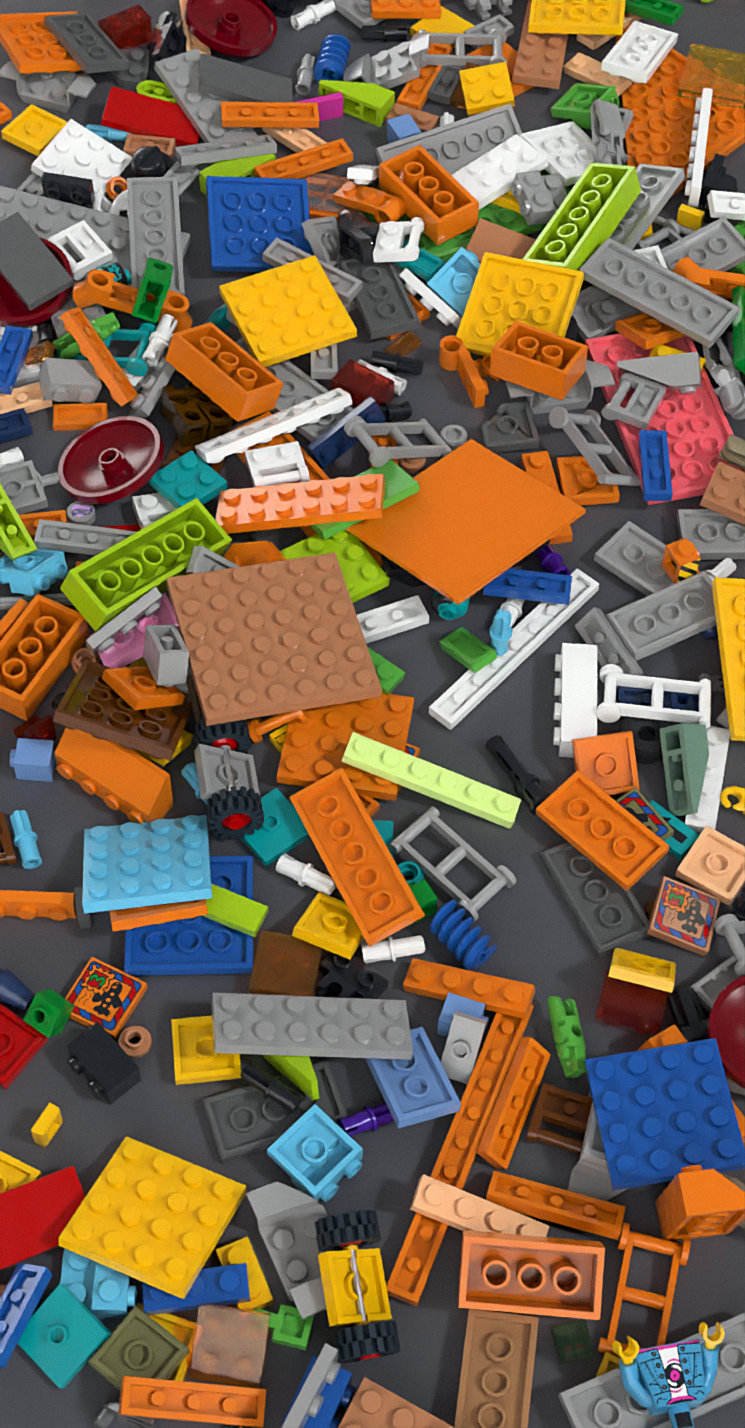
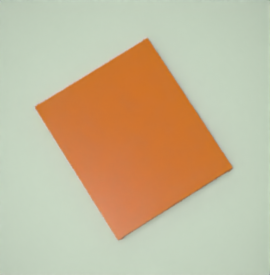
M470 439L413 477L419 483L420 491L384 509L382 518L366 519L345 530L459 605L584 515L586 509Z

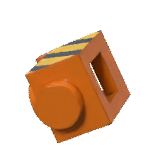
M683 538L666 545L661 566L675 584L700 573L698 570L700 555L694 544Z

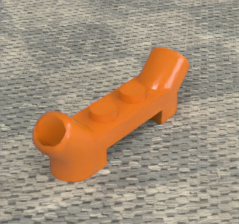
M690 257L680 259L673 268L674 273L722 298L732 299V289L739 285H742L745 289V275L700 268Z
M96 269L88 273L85 281L75 284L73 300L82 309L98 304L132 314L138 288L114 282V273ZM168 290L157 322H160L162 315L168 314L174 317L171 323L175 319L178 322L172 333L191 328L192 317L187 312L189 308L188 299L181 293ZM146 294L147 301L155 300L152 294Z

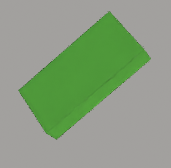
M463 627L458 628L439 641L442 650L473 673L478 672L498 658L493 648Z

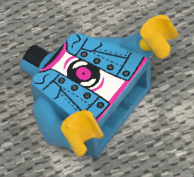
M702 1322L699 1325V1333L705 1340L702 1344L700 1339L639 1349L638 1343L630 1336H627L629 1345L625 1351H622V1346L617 1340L612 1343L613 1351L621 1357L619 1367L624 1389L640 1406L646 1407L651 1415L669 1413L672 1428H694L690 1409L700 1406L706 1399V1396L711 1393L718 1369L719 1346L717 1344L722 1342L725 1335L724 1329L718 1322H716L715 1333L710 1336L707 1335V1324Z

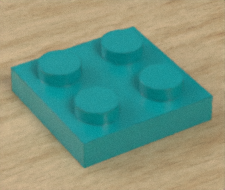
M192 450L157 471L149 480V484L176 509L195 498L203 505L219 495L220 491L227 490V481Z

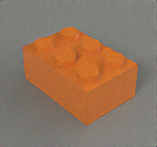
M515 320L492 348L490 375L552 398L563 400L585 372L588 346Z

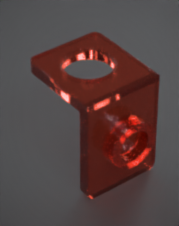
M34 715L13 730L17 738L55 740L57 738L51 715H47L42 719Z

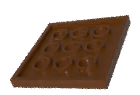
M85 659L57 707L53 721L60 723L67 729H77L91 734L94 738L107 739L119 743L126 749H136L148 753L153 758L171 761L193 710L190 695L182 692L185 695L182 705L134 710L102 679L104 670L113 668Z

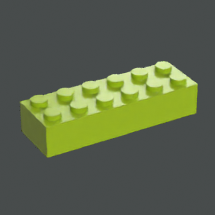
M591 162L522 260L579 271L607 238H610L641 192L635 166Z
M195 498L70 570L60 589L94 631L97 632L154 587L161 594L168 590L166 586L168 577L188 575L186 571L194 546H203L223 556L232 539L201 502Z

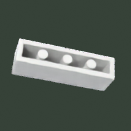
M562 643L561 654H555L554 671L560 672L559 678H555L554 696H559V703L554 704L553 718L554 720H559V728L554 727L553 745H558V757L574 758L571 739L597 736V645Z

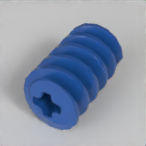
M331 34L323 39L313 70L316 81H339L343 77L351 50V43L347 38L339 34Z
M454 899L445 904L434 915L430 931L434 935H438V940L442 944H446L447 949L451 953L455 952V958L458 961H463V966L467 970H474L491 958L498 944L487 947L491 937L485 935L479 938L483 930L481 926L470 929L474 919L469 917L463 921L462 918L465 916L466 911L462 908L454 912L458 904Z

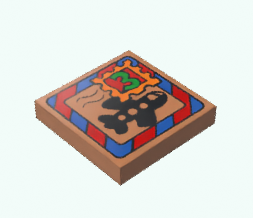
M664 876L659 883L646 933L705 956L709 951L714 931V922L717 919L721 899Z

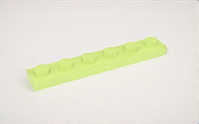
M355 732L352 733L341 762L509 829L514 824L521 802L520 798Z

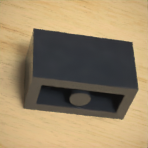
M99 1022L95 1023L67 1045L69 1054L67 1063L78 1076L83 1074L89 1080L87 1085L95 1097L100 1099L103 1096L110 1105L141 1081L139 1067Z

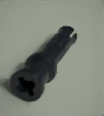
M499 735L493 736L487 741L485 748L489 750L501 768L513 781L515 793L525 799L530 806V812L536 815V808L551 794L544 791L536 775L528 773L503 741V738Z

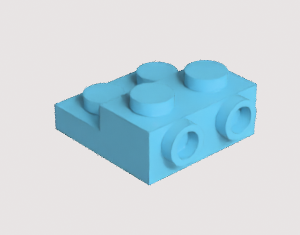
M463 247L426 284L434 294L461 318L463 317L480 267L478 257L472 251H466Z
M37 548L36 552L13 561L7 555L0 558V583H9L12 593L24 594L26 597L40 594L41 590H48L50 585L56 583L58 579H64L68 572L64 551Z
M316 1104L267 1149V1155L291 1177V1182L301 1192L318 1201L321 1199L324 1202L329 1201L339 1189L337 1183L345 1175L349 1179L352 1178L363 1165L360 1161L363 1158V1148Z
M64 1248L60 1284H65L97 1318L124 1319L129 1313V1308L136 1306L137 1286L132 1285V1277Z

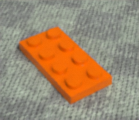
M579 770L536 808L537 816L626 891L669 851L667 843Z

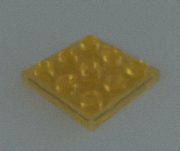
M691 43L677 96L696 100L697 97H702L703 88L713 89L711 103L745 109V53Z

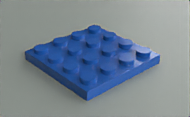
M207 176L206 194L211 271L264 272L276 268L262 259V253L276 237L312 255V247L304 236L302 226L303 222L310 219L307 179Z
M210 856L211 884L253 900V856ZM204 916L136 927L126 930L124 972L131 976L252 974L253 936Z
M716 1038L585 1059V1070L612 1191L669 1182L678 1173H681V1168L692 1165H702V1170L714 1169L719 1173L745 1169V1148Z

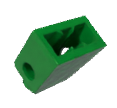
M147 258L138 285L132 316L157 324L171 283L173 271L171 264ZM146 294H152L155 300L147 301Z

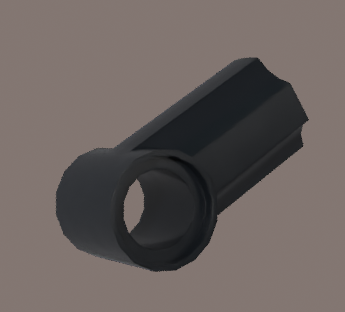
M685 986L669 993L666 1000L676 1027L688 1043L707 1040L708 1018L705 1019L694 988Z

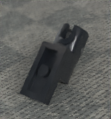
M171 11L161 13L147 45V49L152 53V57L156 62L181 54L187 37L182 33L183 21H178L176 25L177 14Z
M717 153L702 182L698 203L704 205L703 211L705 215L703 220L707 224L720 219L710 217L707 199L710 191L737 193L736 178L725 174L727 167L723 166L725 156Z
M345 209L337 218L339 221L340 247L363 264L372 262V251L375 247L380 225L368 220L363 213L356 209Z

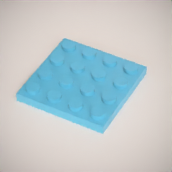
M188 815L183 818L156 819L151 823L143 822L139 824L128 822L123 825L96 826L84 829L82 894L84 914L212 898L207 815Z

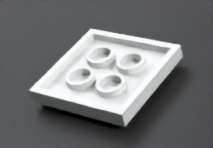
M70 119L32 163L31 171L42 177L44 172L92 179L94 194L96 195L97 192H100L103 196H106L105 188L107 182L113 177H121L122 172L132 162L133 157ZM86 204L88 207L93 209V205Z
M573 121L520 134L522 139L548 159V166L544 169L550 175L558 174L564 187L576 184L591 162L598 163L596 145L592 144V139Z

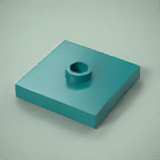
M277 788L261 798L264 824H261L259 830L254 829V834L249 835L245 833V837L240 838L265 867H268L282 855L288 853L310 837L295 807Z
M59 1284L32 1315L18 1341V1345L60 1389H64L112 1333L65 1284Z

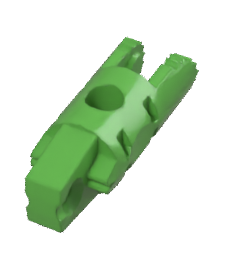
M113 312L89 321L102 341L120 329L119 321ZM69 333L53 342L55 349L61 350L60 357L62 359H71L81 354L78 343Z
M549 996L547 1007L557 1055L559 1056L565 1077L577 1078L586 1072L584 1065L586 1047L575 1000L567 998L562 1002L560 997Z

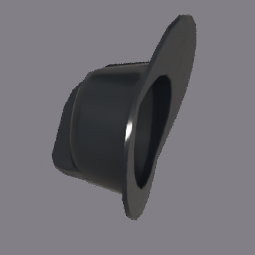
M156 145L154 147H142L134 153L132 162L124 169L121 177L125 180L127 178L163 177L173 166L172 160Z

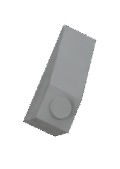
M698 352L617 361V367L621 372L631 373L666 386L668 389L680 391V394H692L696 392V389L702 388L700 356Z

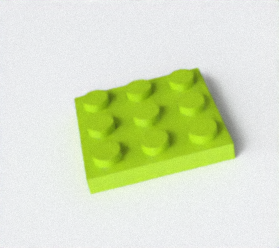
M343 530L326 540L319 534H315L280 551L287 560L335 553L352 603L389 586L390 578L387 577L386 573L359 539L347 530Z

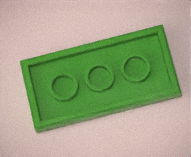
M391 459L381 467H372L356 475L384 474L386 483L383 510L420 491L419 483ZM363 520L314 524L310 526L326 540Z

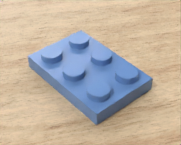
M423 1027L410 1030L413 1046L411 1060L365 1058L398 1129L460 1111L461 1102Z

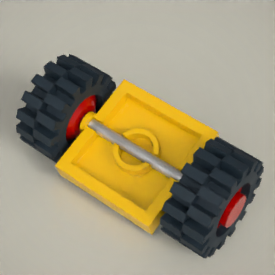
M349 1211L348 1213H339L335 1216L330 1215L326 1218L318 1219V1221H315L319 1251L323 1252L318 1254L329 1327L356 1325L355 1327L345 1328L333 1333L335 1348L338 1349L337 1362H359L400 1352L396 1321H387L391 1320L392 1316L380 1248L358 1249L364 1247V1245H372L381 1240L376 1211Z

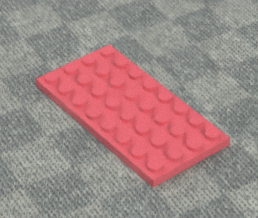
M622 334L585 339L590 361L608 366L613 376L615 385L601 387L607 403L610 402L619 386V379L624 373L617 367V361L647 358L650 356L653 348L645 350ZM688 336L662 344L686 353L697 352L692 338ZM705 368L701 372L702 388L696 389L695 393L680 394V391L667 388L662 402L646 429L667 431L673 493L671 501L704 495L719 461L744 472L743 469L718 458L729 435L734 434ZM636 389L628 390L620 407L626 408ZM615 419L614 422L635 474L640 477L642 489L638 435L639 430L644 429ZM647 501V504L653 505L669 501Z

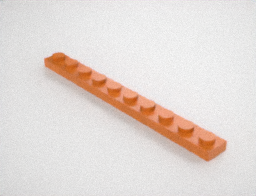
M534 1005L530 1006L526 1019L496 1012L460 1101V1111L456 1112L430 1176L431 1178L463 1190L477 1155V1149L521 1038L528 1025ZM415 1213L386 1286L389 1296L413 1306H418L449 1225L420 1213Z

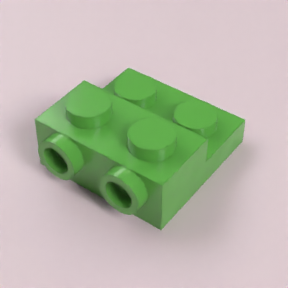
M575 83L551 107L552 117L565 120L572 119L578 127L591 130L590 107L592 103L599 99L616 104L619 108L615 86Z

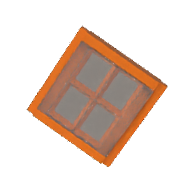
M315 173L300 178L307 179L309 217L335 216L336 221L339 222L337 220L339 214L350 207L335 203L333 194L348 181L354 182V179L324 173Z

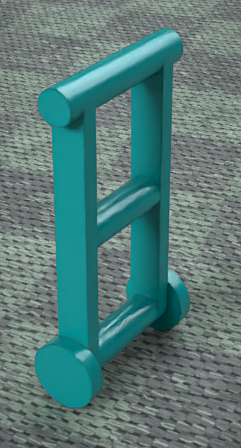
M143 323L139 326L138 330L118 329L105 339L103 343L109 348L111 340L140 341L135 358L114 357L120 368H126L130 374L141 377L146 375L148 365L142 360V355L148 347L151 333L157 329V326L151 323ZM57 350L58 359H62L60 357L61 350ZM77 355L71 358L72 360H88L84 355Z

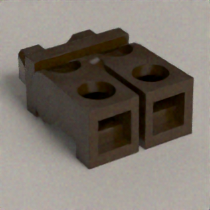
M188 383L184 386V389L176 390L172 385L163 386L160 396L163 402L161 414L169 423L173 424L179 434L178 442L182 447L199 445L204 443V441H209L231 431L233 419L205 393L195 387L193 383Z

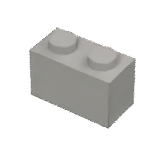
M45 358L38 374L43 400L95 403L102 388L101 379L97 377L93 365L88 360Z
M175 624L146 625L143 658L156 684L166 687L186 684L189 650Z

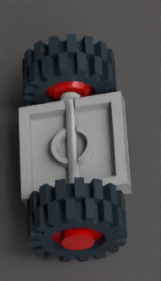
M203 718L200 720V724L195 726L196 730H194L196 740L194 755L201 799L207 800L206 811L210 831L212 830L215 836L219 834V837L223 839L227 835H229V839H235L236 835L244 838L245 833L252 835L254 834V829L259 830L261 824H264V814L253 755L247 754L248 749L251 748L247 721L239 720L206 726Z

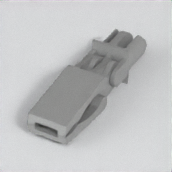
M596 99L590 107L592 144L596 145L598 163L625 165L629 156L625 155L623 149L625 129L618 105Z
M721 337L710 348L702 344L704 359H706L705 365L719 386L714 389V392L720 398L723 409L733 419H745V386L741 382L740 371L733 364V355Z

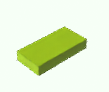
M211 884L212 898L206 899L208 914L202 916L255 937L268 913V906Z

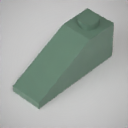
M681 723L660 728L669 812L675 817L695 814L698 812L709 758L706 725Z

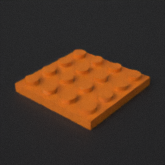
M77 11L0 14V43L19 73L77 72L82 70L44 25L46 16L78 13Z
M381 693V697L307 709L309 713L308 720L303 722L298 717L288 724L277 772V783L308 787L342 767L358 796L366 795L372 798L396 801L399 784L341 762L353 732L405 752L415 697Z

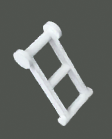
M614 664L605 665L600 669L599 678L605 683L604 703H601L597 708V717L601 721L612 723L619 720L620 716L703 724L706 725V729L710 727V680L702 679L699 682L629 675L623 674V670ZM616 686L652 689L651 706L616 703ZM670 691L699 695V712L663 708V692Z

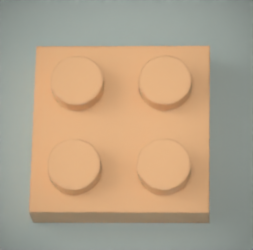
M706 825L678 867L675 876L705 893L720 898L722 903L730 906L745 883V846Z

